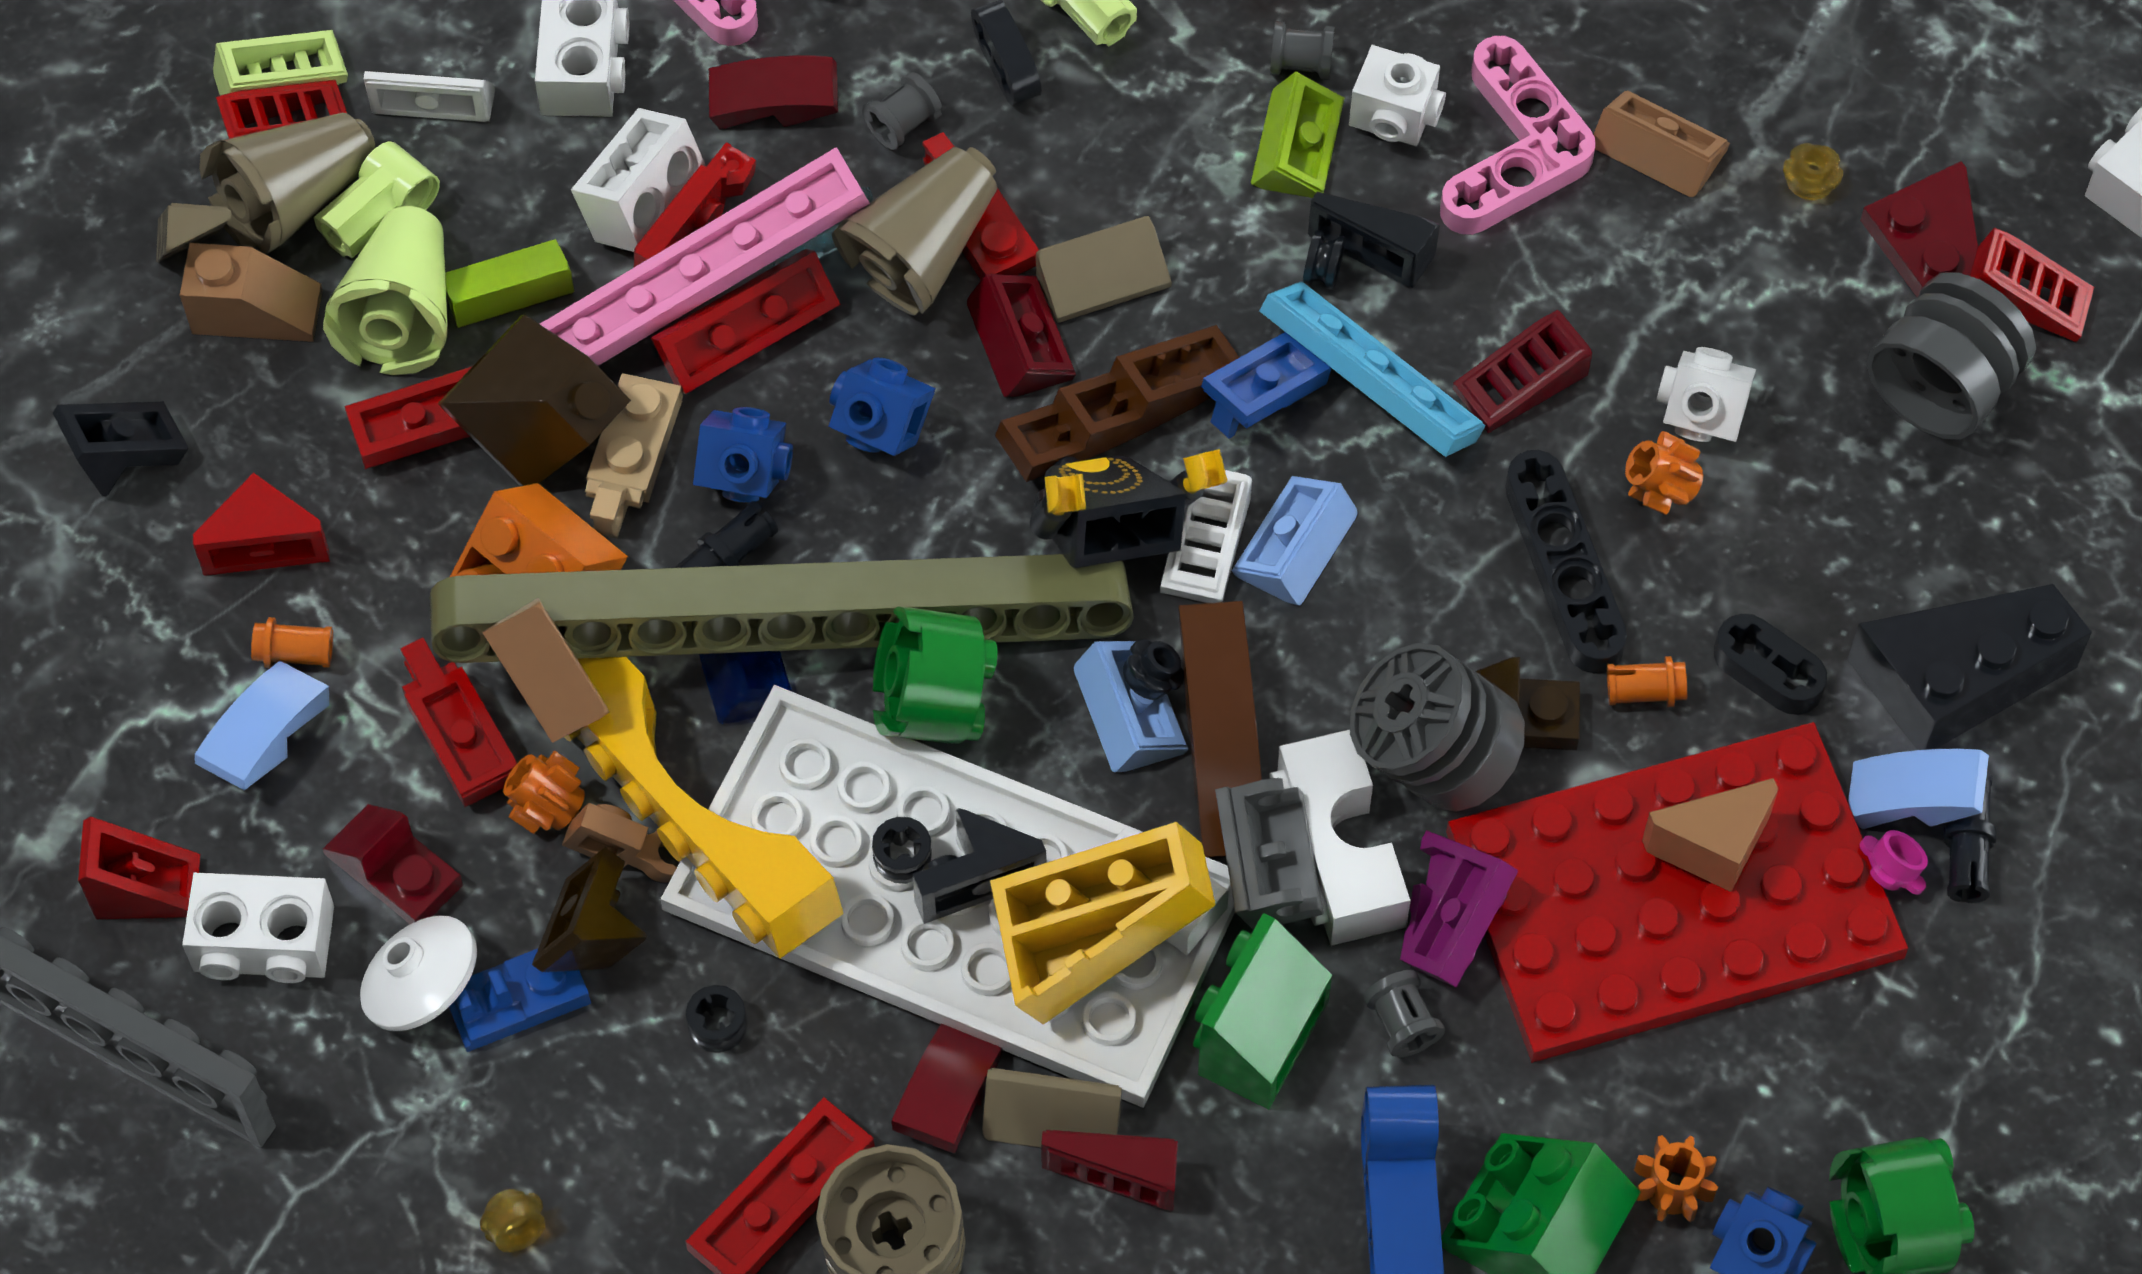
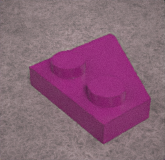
M1426 830L1421 840L1420 850L1431 856L1426 885L1423 883L1413 885L1409 907L1411 920L1404 934L1400 960L1419 972L1457 987L1465 970L1472 963L1476 950L1497 910L1503 905L1518 870L1499 858Z

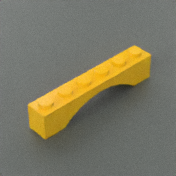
M627 657L578 659L610 713L564 738L570 742L577 737L586 747L584 748V754L595 772L604 781L613 776L622 786L620 793L633 814L641 821L650 817L659 827L657 834L668 852L677 861L687 857L696 867L694 870L695 876L707 895L716 903L724 898L734 909L732 915L736 924L751 943L757 944L763 940L775 955L781 959L844 914L833 876L795 836L763 832L728 821L699 805L674 783L657 759L655 746L657 713L645 676Z

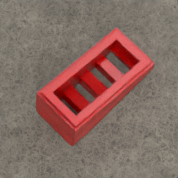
M336 80L243 90L216 97L228 139L298 123L293 121L291 112L302 109L306 121L316 119L318 117L314 105L323 102L326 104L329 115L342 112L347 113ZM279 116L282 124L269 125L268 118ZM254 122L257 124V127L245 128L244 126Z
M1994 227L1978 246L1970 276L1984 281L2003 293L2022 312L2028 323L2077 342L2082 336L2094 287L2020 239ZM2000 270L2009 272L2008 277L2001 273ZM2021 278L2030 281L2028 289L2020 285ZM2042 286L2051 290L2048 302L2039 297ZM2063 295L2073 299L2069 315L2059 310Z

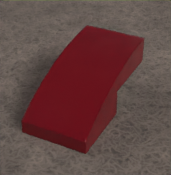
M813 55L775 56L749 59L709 68V118L719 130L772 115L778 119L783 127L838 113L837 63L832 57Z
M941 1023L919 1061L891 1120L892 1131L955 1154L976 1104L981 1105L983 1101L988 1069L997 1068L1004 1052L1002 1047Z

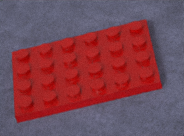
M1814 722L1450 820L1447 824L1446 833L1448 839L1499 858L1518 870L1503 905L1497 910L1484 936L1531 1063L1902 960L1908 951L1907 943L1884 888L1870 874L1872 866L1868 856L1861 851L1859 846L1863 839ZM1774 778L1779 790L1770 818L1731 892L1646 852L1642 839L1649 812Z

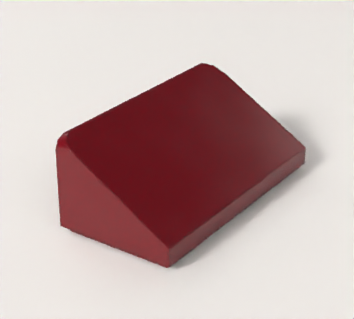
M986 274L969 295L967 306L1003 396L1017 397L1073 380L1076 372L1037 277Z

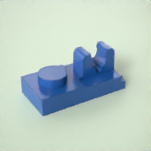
M1284 332L1203 378L1201 385L1204 389L1203 391L1216 401L1210 422L1230 439L1235 436L1239 423L1247 429L1279 409L1288 407L1326 385L1332 368L1288 333Z
M537 948L506 960L503 964L472 975L462 993L449 1006L466 1051L470 1052L591 1004L589 992L580 971L541 972L532 965L538 950Z

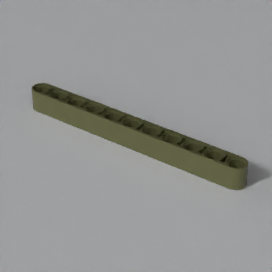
M1063 554L463 575L447 577L437 582L431 589L429 596L433 650L440 658L456 663L501 662L482 632L536 598L540 599L577 659L878 647L885 623L899 622V618L893 613V610L898 606L975 616L981 623L984 639L996 642L1108 638L1123 633L1131 626L1134 619L1125 565L1122 561L1074 569Z

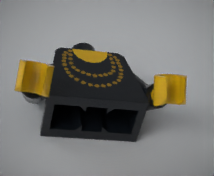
M1220 449L1183 458L1186 470L1172 480L1160 477L1127 456L1117 455L1079 461L1075 457H1064L1046 471L1044 477L1045 488L1035 496L1030 518V528L1033 534L1040 539H1053L1074 569L1181 551L1185 508L1198 500L1203 495L1204 489L1227 482Z

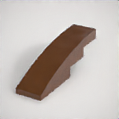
M1217 325L1116 356L1110 372L1059 388L1053 404L1001 420L995 437L1024 480L1029 482L1045 476L1046 471L1064 457H1075L1079 461H1085L1137 438L1205 402L1211 397L1201 387L1203 378L1240 357Z
M1243 601L1178 606L1188 734H1190L1200 842L1203 845L1204 854L1207 858L1226 857L1215 789L1227 786L1233 788L1262 780Z

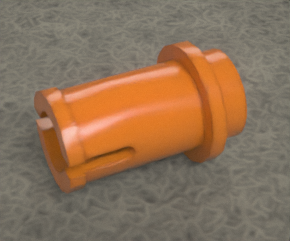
M268 617L266 623L254 624L251 642L252 661H262L265 668H271L273 663L278 661L292 664L320 665L330 668L333 653V627L280 625L276 623V618Z
M1665 656L1664 663L1607 664L1609 705L1666 701L1667 707H1674L1675 701L1687 700L1685 662H1673L1672 656Z

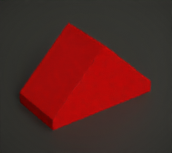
M254 472L193 534V546L204 576L330 562L329 548L321 521Z
M91 816L83 820L78 881L95 919L187 917L193 873H199L200 868L199 853Z

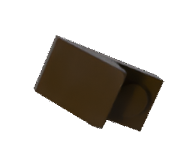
M1511 657L1475 671L1517 702L1525 721L1523 748L1577 750L1580 725V682L1520 679V657Z
M606 846L565 879L532 963L541 972L609 968L646 940L647 935L643 930L614 909L620 897V891L616 889L625 861Z

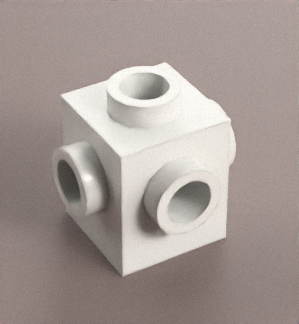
M1371 45L1352 91L1349 126L1374 133L1377 137L1386 141H1401L1417 146L1425 126L1435 127L1444 106L1446 92L1437 90L1440 65L1427 62L1415 54H1401Z
M1698 347L1695 353L1683 351L1678 367L1674 368L1666 365L1656 402L1668 404L1663 423L1676 426L1675 433L1690 440L1709 442L1712 436L1736 442L1756 369L1732 363L1733 357L1730 354L1713 348ZM1697 392H1704L1710 397H1703Z

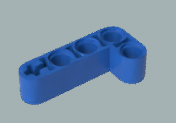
M1435 1085L1365 1088L1361 1114V1151L1370 1274H1444L1435 1162L1439 1138L1438 1101Z

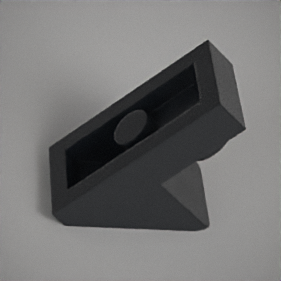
M164 401L57 405L53 411V415L74 456L102 497L109 495L125 467L179 465L189 449Z
M956 809L957 836L965 855L961 857L955 855L938 857L927 863L920 872L913 874L914 902L923 923L926 924L994 899L990 880L1047 863L1046 849L1042 840L965 809Z

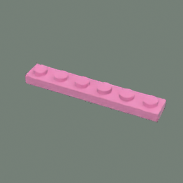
M836 147L543 321L540 325L589 356L599 366L868 206L870 203Z

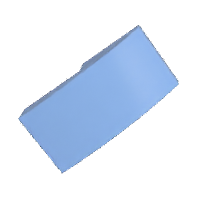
M278 661L253 682L222 715L196 751L195 764L246 790L288 758L287 737L329 706V686L282 661Z
M1929 749L1891 753L1854 761L1848 804L1857 826L1861 829H1866L1915 816L1931 827L1982 813L1989 755L1982 750Z

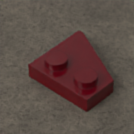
M1962 161L1863 208L1860 221L1916 297L1919 296L1920 290L1924 285L1940 273H1962L1970 276L1978 243L1967 168Z

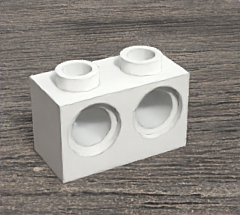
M542 0L535 85L541 116L612 117L614 93H624L625 59L624 57H617L618 44H628V8H618L617 0Z
M638 108L572 187L571 191L595 242L634 252L636 245L702 164L706 167V164L686 119Z
M193 873L182 944L193 972H200L202 975L216 980H232L237 978L239 974L266 975L271 980L282 983H298L303 981L305 977L325 978L334 913V903L325 878ZM222 924H240L228 936H211L214 930ZM290 926L305 927L302 934L294 939H277L278 935Z

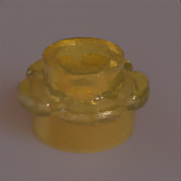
M1800 144L1791 150V158L1784 162L1783 173L1790 190L1803 199L1817 200L1824 198L1841 183L1843 177V170L1839 167L1841 161L1839 155L1825 145ZM1815 165L1819 170L1811 169L1808 166Z
M515 1189L502 1191L487 1203L485 1212L480 1219V1229L482 1232H485V1238L495 1243L499 1250L503 1252L522 1250L533 1244L545 1229L546 1222L541 1214L543 1202L535 1193L526 1195L523 1191Z

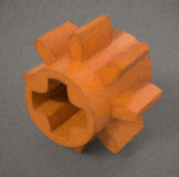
M1661 431L1657 443L1649 440L1642 441L1634 447L1626 462V478L1633 484L1628 495L1643 502L1644 506L1664 515L1668 514L1672 503L1686 505L1696 497L1702 486L1703 470L1700 464L1696 462L1701 453L1700 450L1665 431Z
M554 751L549 758L542 754L538 758L532 754L522 758L508 775L503 788L504 795L510 798L507 804L513 807L508 817L532 834L539 827L546 831L550 827L555 830L563 829L577 815L585 798V791L579 787L581 780L575 777L580 767L557 751Z
M1663 1135L1658 1136L1654 1147L1655 1159L1647 1155H1638L1634 1171L1639 1176L1647 1179L1638 1185L1637 1188L1641 1193L1636 1201L1649 1199L1651 1204L1658 1210L1657 1220L1661 1222L1667 1217V1214L1675 1215L1681 1213L1689 1222L1694 1221L1698 1210L1696 1198L1704 1202H1713L1718 1186L1704 1178L1713 1173L1717 1159L1715 1156L1703 1158L1701 1153L1694 1147L1695 1141L1692 1136H1689L1684 1143L1675 1142L1670 1144ZM1672 1172L1684 1176L1680 1185L1667 1181Z

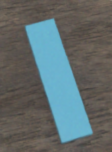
M1304 282L1295 283L1267 295L1259 312L1443 456L1447 457L1477 442L1486 426L1479 418Z

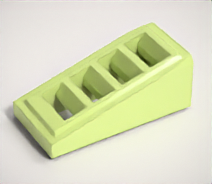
M333 30L216 43L213 74L220 95L243 90L336 80L337 85L347 82L348 73ZM317 53L321 66L311 67L308 56ZM293 60L296 69L288 70L285 62ZM270 67L271 72L262 73L261 69Z

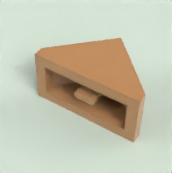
M1774 778L1649 812L1642 839L1646 852L1731 892L1770 818L1779 790Z

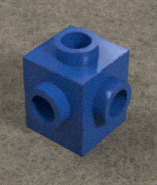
M879 357L872 360L869 359L847 371H843L837 378L829 399L830 405L835 408L828 427L846 434V441L858 449L867 452H880L882 450L896 456L917 444L936 388L907 376V368L900 363Z
M734 408L732 413L713 410L700 424L693 485L723 490V497L738 502H756L760 497L767 498L779 483V480L786 481L790 473L793 444L784 442L787 423L769 420L770 414L756 408Z
M1771 1187L1766 1188L1763 1196L1750 1191L1745 1195L1741 1204L1729 1199L1712 1233L1713 1236L1722 1240V1243L1710 1269L1720 1274H1802L1817 1245L1815 1241L1806 1237L1813 1222L1799 1216L1804 1205ZM1756 1228H1765L1773 1234L1775 1245L1772 1250L1762 1249L1756 1244L1754 1239Z

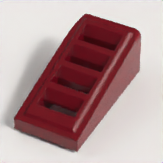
M1555 310L1529 326L1453 382L1452 389L1470 412L1486 425L1484 429L1487 433H1490L1588 376L1592 351L1559 310ZM1533 357L1544 372L1538 375L1528 363V359ZM1511 370L1524 387L1517 390L1504 373ZM1488 382L1492 384L1505 400L1498 406L1482 387Z
M1059 1130L1042 1131V1168L1151 1206L1170 1211L1174 1210L1178 1141H1175V1139Z

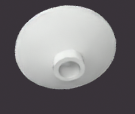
M450 916L427 917L397 932L380 948L365 972L360 990L361 1006L365 1015L382 1029L405 1031L419 1027L444 1012L462 993L473 973L477 958V945L472 932L460 920Z

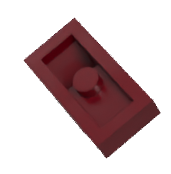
M367 804L323 848L324 855L409 924L434 916L463 886L461 875L413 837L408 817L400 811Z

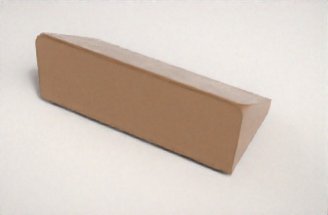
M1628 90L1620 94L1603 109L1593 134L1595 137V150L1688 197H1694L1701 191L1730 145L1726 139Z
M536 598L482 632L552 743L610 713L607 705L539 598Z

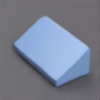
M1292 476L1231 570L1235 577L1287 603L1300 606L1357 517V508L1342 484Z
M1095 641L1074 665L1075 676L1113 772H1127L1183 755L1188 750L1168 695L1165 694L1163 697L1155 700L1146 699L1136 694L1125 681L1123 666L1127 658L1132 654L1130 647L1136 641Z

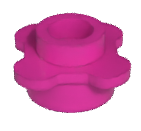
M1896 830L1887 831L1880 840L1873 836H1865L1859 844L1860 849L1868 856L1872 866L1870 874L1878 884L1892 891L1898 890L1900 887L1906 888L1915 895L1921 894L1924 891L1926 881L1920 874L1927 867L1928 858L1918 842L1909 835Z

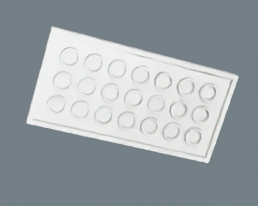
M774 685L708 810L728 821L759 831L795 836L834 878L844 914L781 959L938 1024L942 1023L1002 1047V1050L1069 1078L1119 1085L1122 1088L1123 1100L1144 1108L1234 916L1235 908L1228 866L1205 857L1209 877L1229 890L1228 909L1188 955H1185L1165 940L1043 1025L1015 1006L994 899L924 924L914 902L913 882L907 884L894 883L885 879L877 871L872 851L874 833L888 819L910 817L920 821L928 830L931 838V861L945 855L961 857L965 853L956 830V809L961 808L1042 840L1046 849L1047 862L1110 843L1124 828L1135 834L1142 833V831L912 739L881 735L872 723ZM908 840L903 846H897L894 843L890 844L892 859L896 860L901 854L914 857L912 841ZM687 857L682 859L660 899L662 910L776 956L763 940L753 944L746 938L733 918L732 911L734 909L724 898L717 903L714 902L699 884L694 873L696 867Z

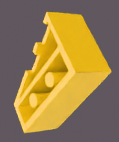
M1178 822L990 880L1015 1006L1043 1025L1216 905L1203 845Z

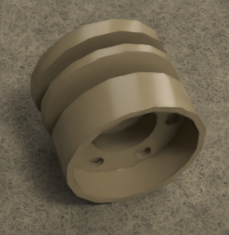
M886 1144L860 1150L835 1168L821 1189L816 1214L829 1274L960 1273L966 1246L962 1210L956 1185L939 1162L915 1148ZM894 1229L896 1235L904 1239L905 1246L893 1250L888 1242H884L883 1233Z

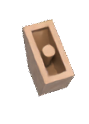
M190 243L180 298L192 334L314 342L323 289L321 283L252 247Z

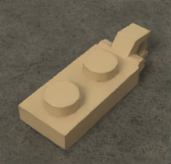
M624 373L621 374L618 387L631 401L602 431L586 477V497L595 498L590 518L594 522L593 528L601 535L618 538L628 506L641 508L643 502L649 503L682 403L683 394L680 385Z

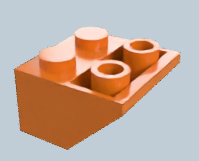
M539 483L494 491L450 577L621 570L628 556Z

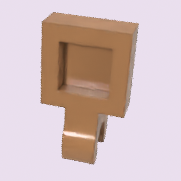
M588 803L570 822L562 846L591 858L606 846L625 861L624 867L628 864L638 868L649 878L657 882H670L677 869L675 865L668 864L660 858L658 848L665 846L661 842L657 831L647 834L649 827L632 821V817L628 812L609 804L594 805Z

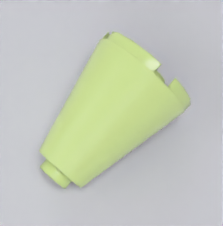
M401 206L390 210L330 296L325 308L323 330L331 346L349 362L360 366L363 358L367 361L381 364L380 373L403 375L424 370L434 365L439 358L448 337L444 235L441 223L430 212L414 206Z

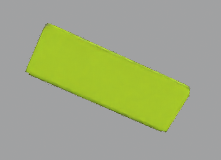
M1294 72L1278 84L1271 93L1251 185L1264 190L1313 198L1317 192L1324 193L1345 98L1298 72Z
M556 239L445 273L446 297L458 328L575 292L570 267Z

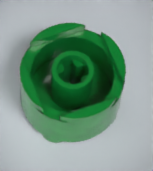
M896 607L893 613L899 618V622L885 623L880 636L874 665L873 691L884 693L885 711L873 710L877 731L884 736L957 745L965 740L978 741L983 733L985 724V707L980 702L984 679H991L996 670L998 656L996 641L984 639L981 623L975 616Z
M1915 1137L1844 1150L1835 1155L1830 1167L1829 1181L1841 1179V1199L1829 1201L1830 1215L1838 1247L1852 1274L1863 1271L1866 1274H1941L1951 1271L1956 1266L1960 1256L1961 1245L1973 1241L1975 1228L1969 1207L1964 1202H1958L1952 1179L1953 1157L1945 1140L1941 1138L1928 1140L1924 1137Z

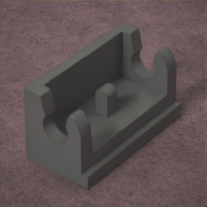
M1270 778L1233 788L1227 786L1215 789L1235 913L1253 930L1263 913L1275 918L1281 925L1323 915L1303 792L1298 787L1284 789L1282 778Z

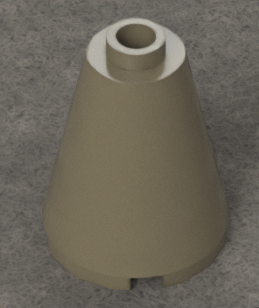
M342 112L216 141L208 145L200 154L199 169L202 180L212 175L217 193L208 197L211 206L228 207V210H231V220L224 226V229L239 246L252 248L257 246L260 248V252L267 255L277 250L359 176L361 165L366 157L375 149V141L370 129L361 119H354L349 114Z
M953 147L869 202L868 206L842 220L831 234L834 245L852 270L861 262L866 271L872 276L866 284L875 293L909 315H916L919 311L923 314L933 304L997 190V184L993 178L996 169L991 161L975 148L970 147L964 151L963 149Z

